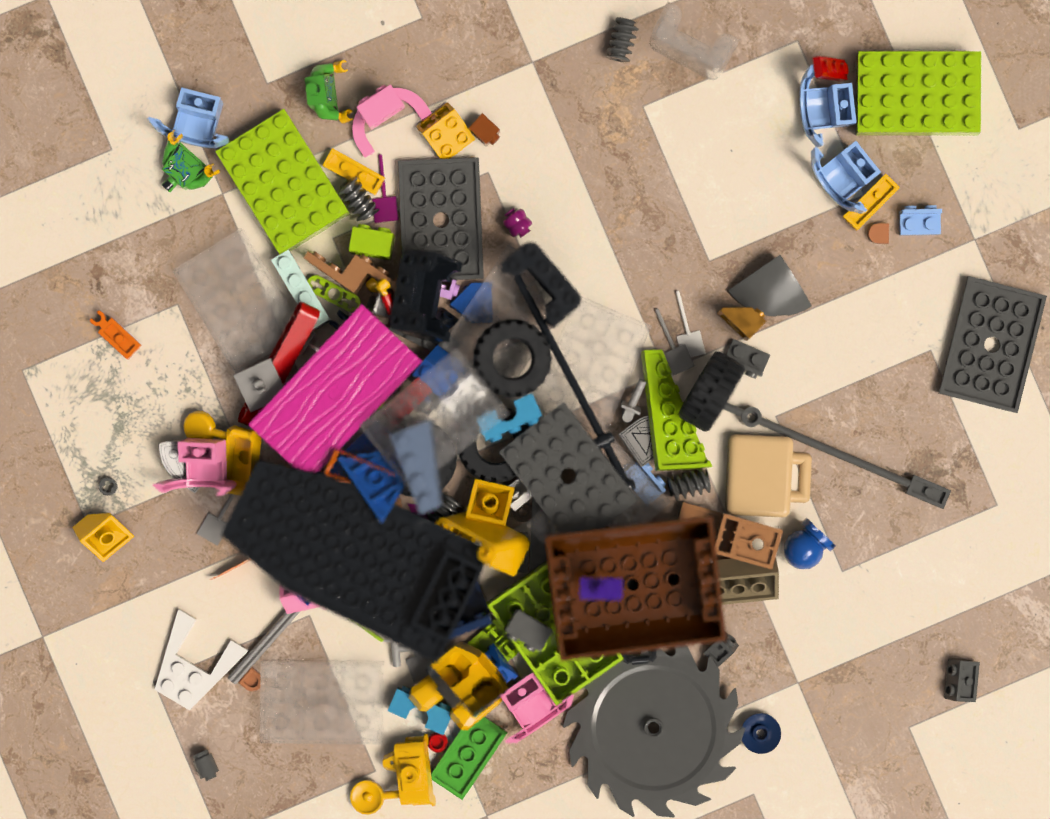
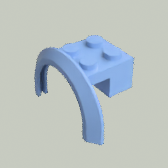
M812 64L807 68L801 80L800 112L806 136L814 146L821 147L823 146L822 133L817 135L814 130L852 126L856 124L852 83L809 89L810 81L815 77L814 65Z
M181 88L176 104L178 113L173 129L165 126L159 119L148 117L149 122L159 133L168 136L175 129L174 136L177 138L178 135L182 134L183 138L180 142L204 148H218L229 143L227 136L215 134L224 104L221 97Z
M853 142L823 167H821L820 159L824 155L817 146L812 149L811 165L813 172L829 196L848 211L858 214L866 212L867 209L860 201L853 203L847 199L879 175L881 171L858 142Z

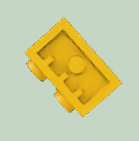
M448 102L416 125L418 131L426 138L440 159H451L475 140L466 124Z

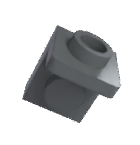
M727 633V641L714 642L704 652L708 658L709 656L712 657L718 667L739 647L736 639Z

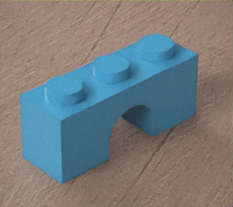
M532 393L513 401L517 414L511 421L505 422L500 420L495 410L476 418L486 441L490 440L493 443L502 439L501 434L507 431L511 435L520 431L521 425L528 423L531 426L539 421V417L542 414Z
M407 686L397 688L388 712L406 719L408 713L413 708H417L409 699L411 688ZM440 702L426 712L428 720L425 728L444 735L451 719V706Z

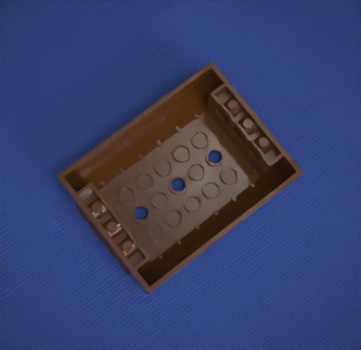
M712 516L545 537L555 634L560 661L727 641ZM670 574L678 575L679 581L677 584L670 585L667 579ZM580 577L622 578V600L580 599ZM636 579L638 587L635 590L628 589V580Z

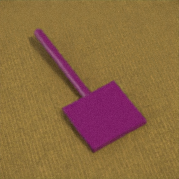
M379 154L380 175L384 177L382 154ZM384 180L381 186L383 198L372 199L376 203L375 208H379V211L374 214L375 223L399 220L396 196L386 197Z

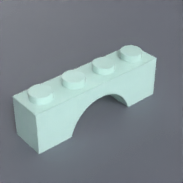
M287 250L271 260L296 303L303 302L320 310L319 318L313 330L315 331L331 321L329 315L309 285L292 253Z

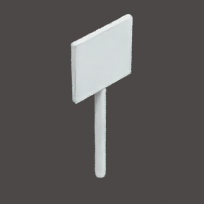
M677 290L676 296L686 334L676 336L678 345L682 346L685 344L691 357L706 354L700 330L690 333L680 292Z

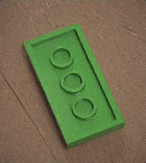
M486 717L469 730H460L432 771V780L463 800L508 732Z

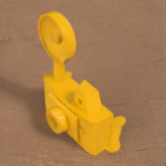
M198 410L190 413L185 418L183 424L184 433L187 438L213 439L218 437L226 440L227 479L236 482V487L230 490L228 494L241 496L260 459L262 437L255 430L235 425L228 428L227 432L216 429V424L208 413Z
M427 733L424 736L406 737L405 742L394 744V751L383 757V767L386 770L397 772L399 790L383 791L382 787L373 780L360 781L353 787L350 801L357 812L365 815L376 813L382 807L385 799L400 798L401 805H436V798L433 794Z

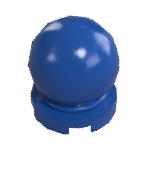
M806 518L801 523L804 526L803 530L793 532L784 543L785 559L789 565L801 570L811 569L818 565L823 558V551L827 548L831 552L836 546Z

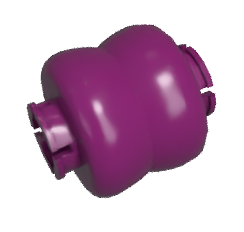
M513 208L504 215L506 219L503 220V225L509 230L512 237L519 235L522 238L531 231L529 227L532 225V221L526 216L523 209L516 211Z

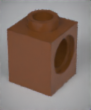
M483 113L469 127L470 132L486 147L489 144L493 146L501 137L498 135L500 129Z

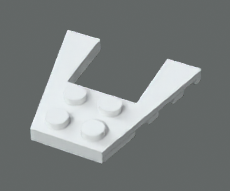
M179 609L155 690L186 709L191 710L249 650L231 640L212 673L209 674L177 655L197 620Z

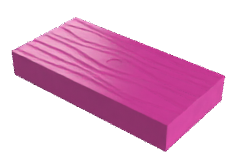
M361 305L252 420L249 426L295 469L316 474L332 459L334 451L341 449L423 361L365 306Z

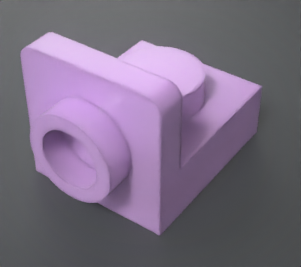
M452 280L450 290H446L447 286L442 284L440 297L452 300L453 296L457 297L460 285H457V280Z

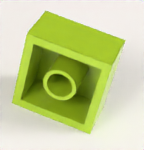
M358 224V227L352 228L349 252L353 255L361 256L363 254L366 257L391 261L395 236L387 228L378 227L377 231L371 230L368 225Z

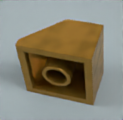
M722 308L717 312L745 341L749 340L767 322L764 319L765 315L758 308Z

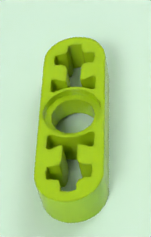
M318 275L311 276L308 279V283L314 293L328 302L350 313H354L361 306V300L357 295ZM318 279L320 280L319 284L326 287V283L329 284L324 296L321 295L323 290L319 288L313 290L312 281L316 282ZM333 288L338 289L340 292V296L336 300H332L328 296L329 291ZM344 293L348 294L345 296L348 300L356 299V307L349 309V304L344 301L342 305L339 304L343 299Z

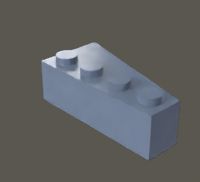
M433 420L390 435L420 514L442 506L443 499L438 472Z

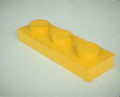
M333 148L322 165L347 180L357 176L356 182L362 183L361 188L366 189L375 196L385 180V177Z
M884 174L859 200L867 211L863 214L848 211L843 218L857 231L900 187L887 174Z

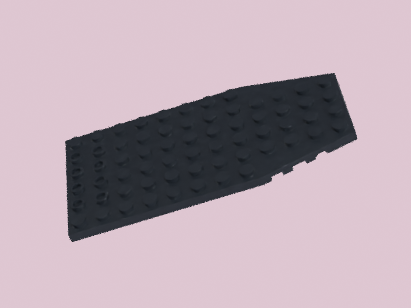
M262 461L257 462L221 534L226 541L286 591L436 664L439 662L485 565L478 558L480 545L395 504L381 523L356 485L350 482L346 483L323 474H315Z

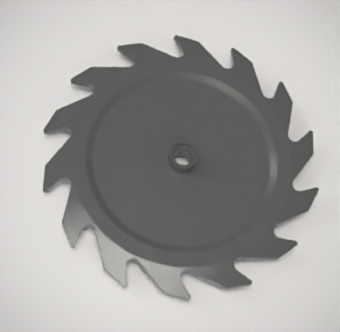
M688 646L675 647L676 653L674 656H669L662 649H656L657 658L653 662L649 661L647 664L632 665V663H629L627 665L623 660L584 686L583 688L588 690V696L567 711L563 728L575 722H578L581 726L569 750L571 767L575 766L580 757H587L588 787L596 799H599L601 785L607 784L619 809L632 817L635 816L632 801L637 799L657 816L674 818L675 815L666 805L668 800L694 806L708 802L711 798L699 793L698 787L704 784L724 781L736 769V766L722 767L719 763L720 759L741 744L745 731L744 727L733 733L727 730L738 707L736 688L731 691L726 699H722L719 696L720 669L712 657L709 656L707 669L700 671ZM651 650L641 651L639 656L648 655V657H651ZM627 654V657H628L629 659H631V657H634V656H635V655ZM656 722L659 724V731L656 733L650 732L648 729L649 723Z

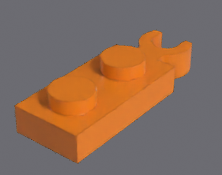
M97 311L101 316V320L96 322L91 318L90 322L95 326H100L101 329L98 333L129 360L142 345L116 320L111 317L107 321L106 315L101 311Z

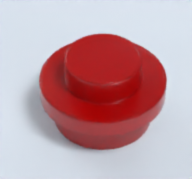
M434 732L429 736L428 747L430 750L442 752L446 749L448 740L445 734L441 735Z

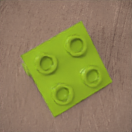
M496 619L468 642L469 645L477 648L484 654L489 651L487 647L494 643L507 661L514 658L519 652L512 640L506 636L507 633Z

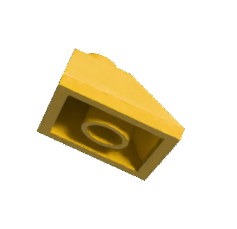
M475 479L466 518L506 526L515 488Z
M111 513L88 514L72 527L79 541L102 562L107 560L134 537Z

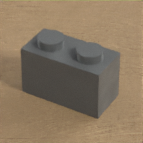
M518 608L515 609L504 627L508 638L515 642L518 639L524 642V647L531 652L535 650L541 652L553 632L550 627Z

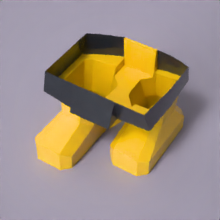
M460 641L441 656L437 664L432 663L426 669L429 675L410 689L409 699L419 711L427 712L445 698L452 706L450 718L461 730H469L501 704V696L509 690V687L503 675L482 651Z

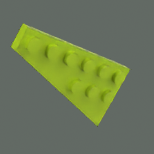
M663 350L641 351L644 381L647 382L645 391L655 471L713 467L704 453L703 443L700 444L697 437L696 427L681 419L678 414L684 402H682L678 393L680 392L678 385H675L672 379V371Z

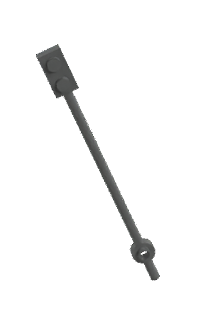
M727 403L723 409L740 416L743 424L747 427H755L759 424L903 485L907 487L905 494L938 508L944 509L951 490L916 475H912L911 480L765 419L762 417L760 410L755 407L742 409ZM749 413L754 414L755 418L753 421L748 420L747 416Z

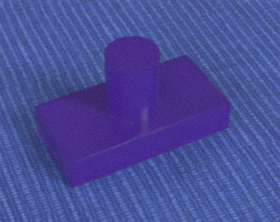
M580 577V599L622 600L623 579Z

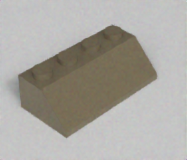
M733 558L717 560L722 605L779 599V569L776 558L773 569Z

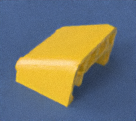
M467 511L439 518L434 523L475 543L476 540L482 542L478 550L479 560L514 577L530 546V541L525 535L508 526L466 518Z

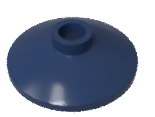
M765 713L751 715L744 721L741 727L745 728L742 742L753 753H769L778 746L781 740L779 723L775 718ZM762 729L764 734L757 736V730Z

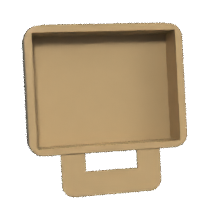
M731 435L728 440L726 512L731 515L787 517L790 513L791 503H807L810 500L811 455L809 453L793 452V440L790 437ZM792 464L799 465L798 491L791 490Z

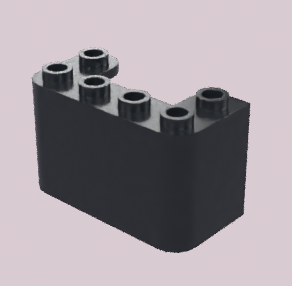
M527 242L521 245L497 266L503 274L508 273L511 276H518L527 270L551 297L552 300L545 305L546 318L544 319L550 328H555L577 309L581 303L579 292L534 242Z
M407 250L404 252L400 259L390 317L391 327L396 331L421 340L449 342L451 332L443 329L444 322L436 320L442 281L451 282L450 276L453 273H461L462 262L436 251Z

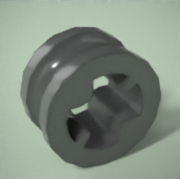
M104 478L99 483L100 492L106 496L115 494L118 489L116 481L112 478ZM106 481H110V484H114V487L111 488V492L108 493L107 490H103V486L106 485Z

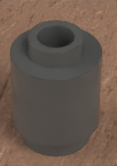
M208 749L193 756V764L200 779L205 778L208 781L217 777L216 772L219 769L212 753L209 754Z

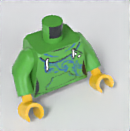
M345 60L336 61L333 64L317 65L311 71L310 77H305L307 104L321 119L336 121L339 119L341 123L353 120L347 117V114L353 112L351 109L339 113L333 72H347L348 69L343 70L341 67L342 63L347 62Z
M175 129L172 130L167 136L168 142L164 149L162 170L169 177L161 185L170 193L178 184L184 190L205 187L213 176L220 173V170L213 172L212 166L214 163L206 166L181 142L178 144L177 142L183 138V135L180 134L176 138L174 136Z

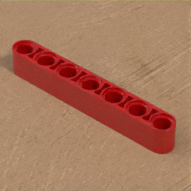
M303 302L297 304L268 358H271L282 383L285 382L320 315L319 309ZM245 401L239 413L238 422L249 426L252 420L266 406L250 412Z

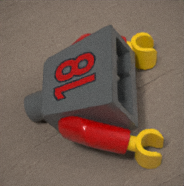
M372 277L366 282V287L371 292L366 308L372 314L390 319L394 300L391 294L386 292L390 284L386 279L381 278L377 282Z

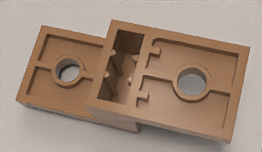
M308 251L304 256L306 261L355 295L359 293L370 276L377 281L381 278L386 279L390 284L388 289L395 293L397 278L395 277L394 280L388 277L390 274L380 266L377 269L373 267V262L363 254L360 257L355 255L344 272L333 263L330 265L324 263L326 259L316 251L313 254Z
M682 502L678 520L712 516L716 554L773 569L783 530ZM760 538L763 541V547L760 550H755L752 547L754 539Z

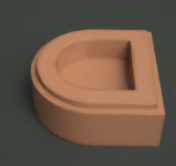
M877 223L871 226L868 230L869 240L874 244H889V223Z
M251 667L238 683L248 691H256L262 686L263 677L255 668Z

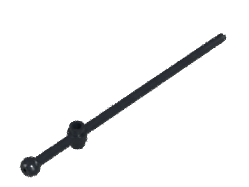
M521 275L514 276V280L542 334L547 338L546 340L550 344L551 351L597 436L593 440L600 449H604L611 464L630 489L634 490L636 488L634 480L628 479L611 447V443L615 442L611 431L604 433L525 282Z

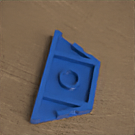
M383 451L372 452L371 454H357L356 456L384 467L396 475L351 457L344 458L343 456L337 458L376 517L382 523L405 487L402 478Z

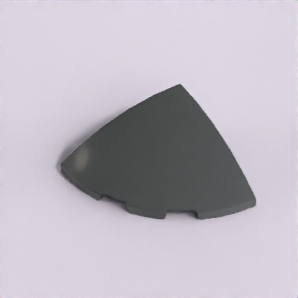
M781 255L728 290L732 297L741 305L752 307L753 309L758 308L765 316H790L812 307L806 294Z

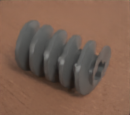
M616 17L615 22L618 24L613 26L616 32L611 33V37L614 40L609 41V45L612 48L607 49L609 56L605 57L618 62H630V59L625 56L626 54H632L628 47H634L635 44L630 39H636L637 37L632 34V31H638L639 28L634 26L636 22L633 20Z
M354 176L340 186L341 190L338 192V195H346L342 201H350L347 208H355L351 214H359L356 219L358 222L370 218L379 211V208H375V202H370V195L365 196L367 190L364 188L360 189L362 183L356 182L358 178Z
M698 469L697 476L693 471H690L689 478L686 473H682V479L678 475H674V481L667 477L671 498L674 496L677 501L680 494L686 499L687 492H690L692 497H695V490L700 495L703 494L704 488L708 493L711 491L707 469L705 474L701 469Z
M443 494L442 496L445 500L443 505L432 509L434 514L427 512L426 515L429 518L428 521L435 523L439 518L450 516L452 513H460L457 508L464 509V507L452 496Z

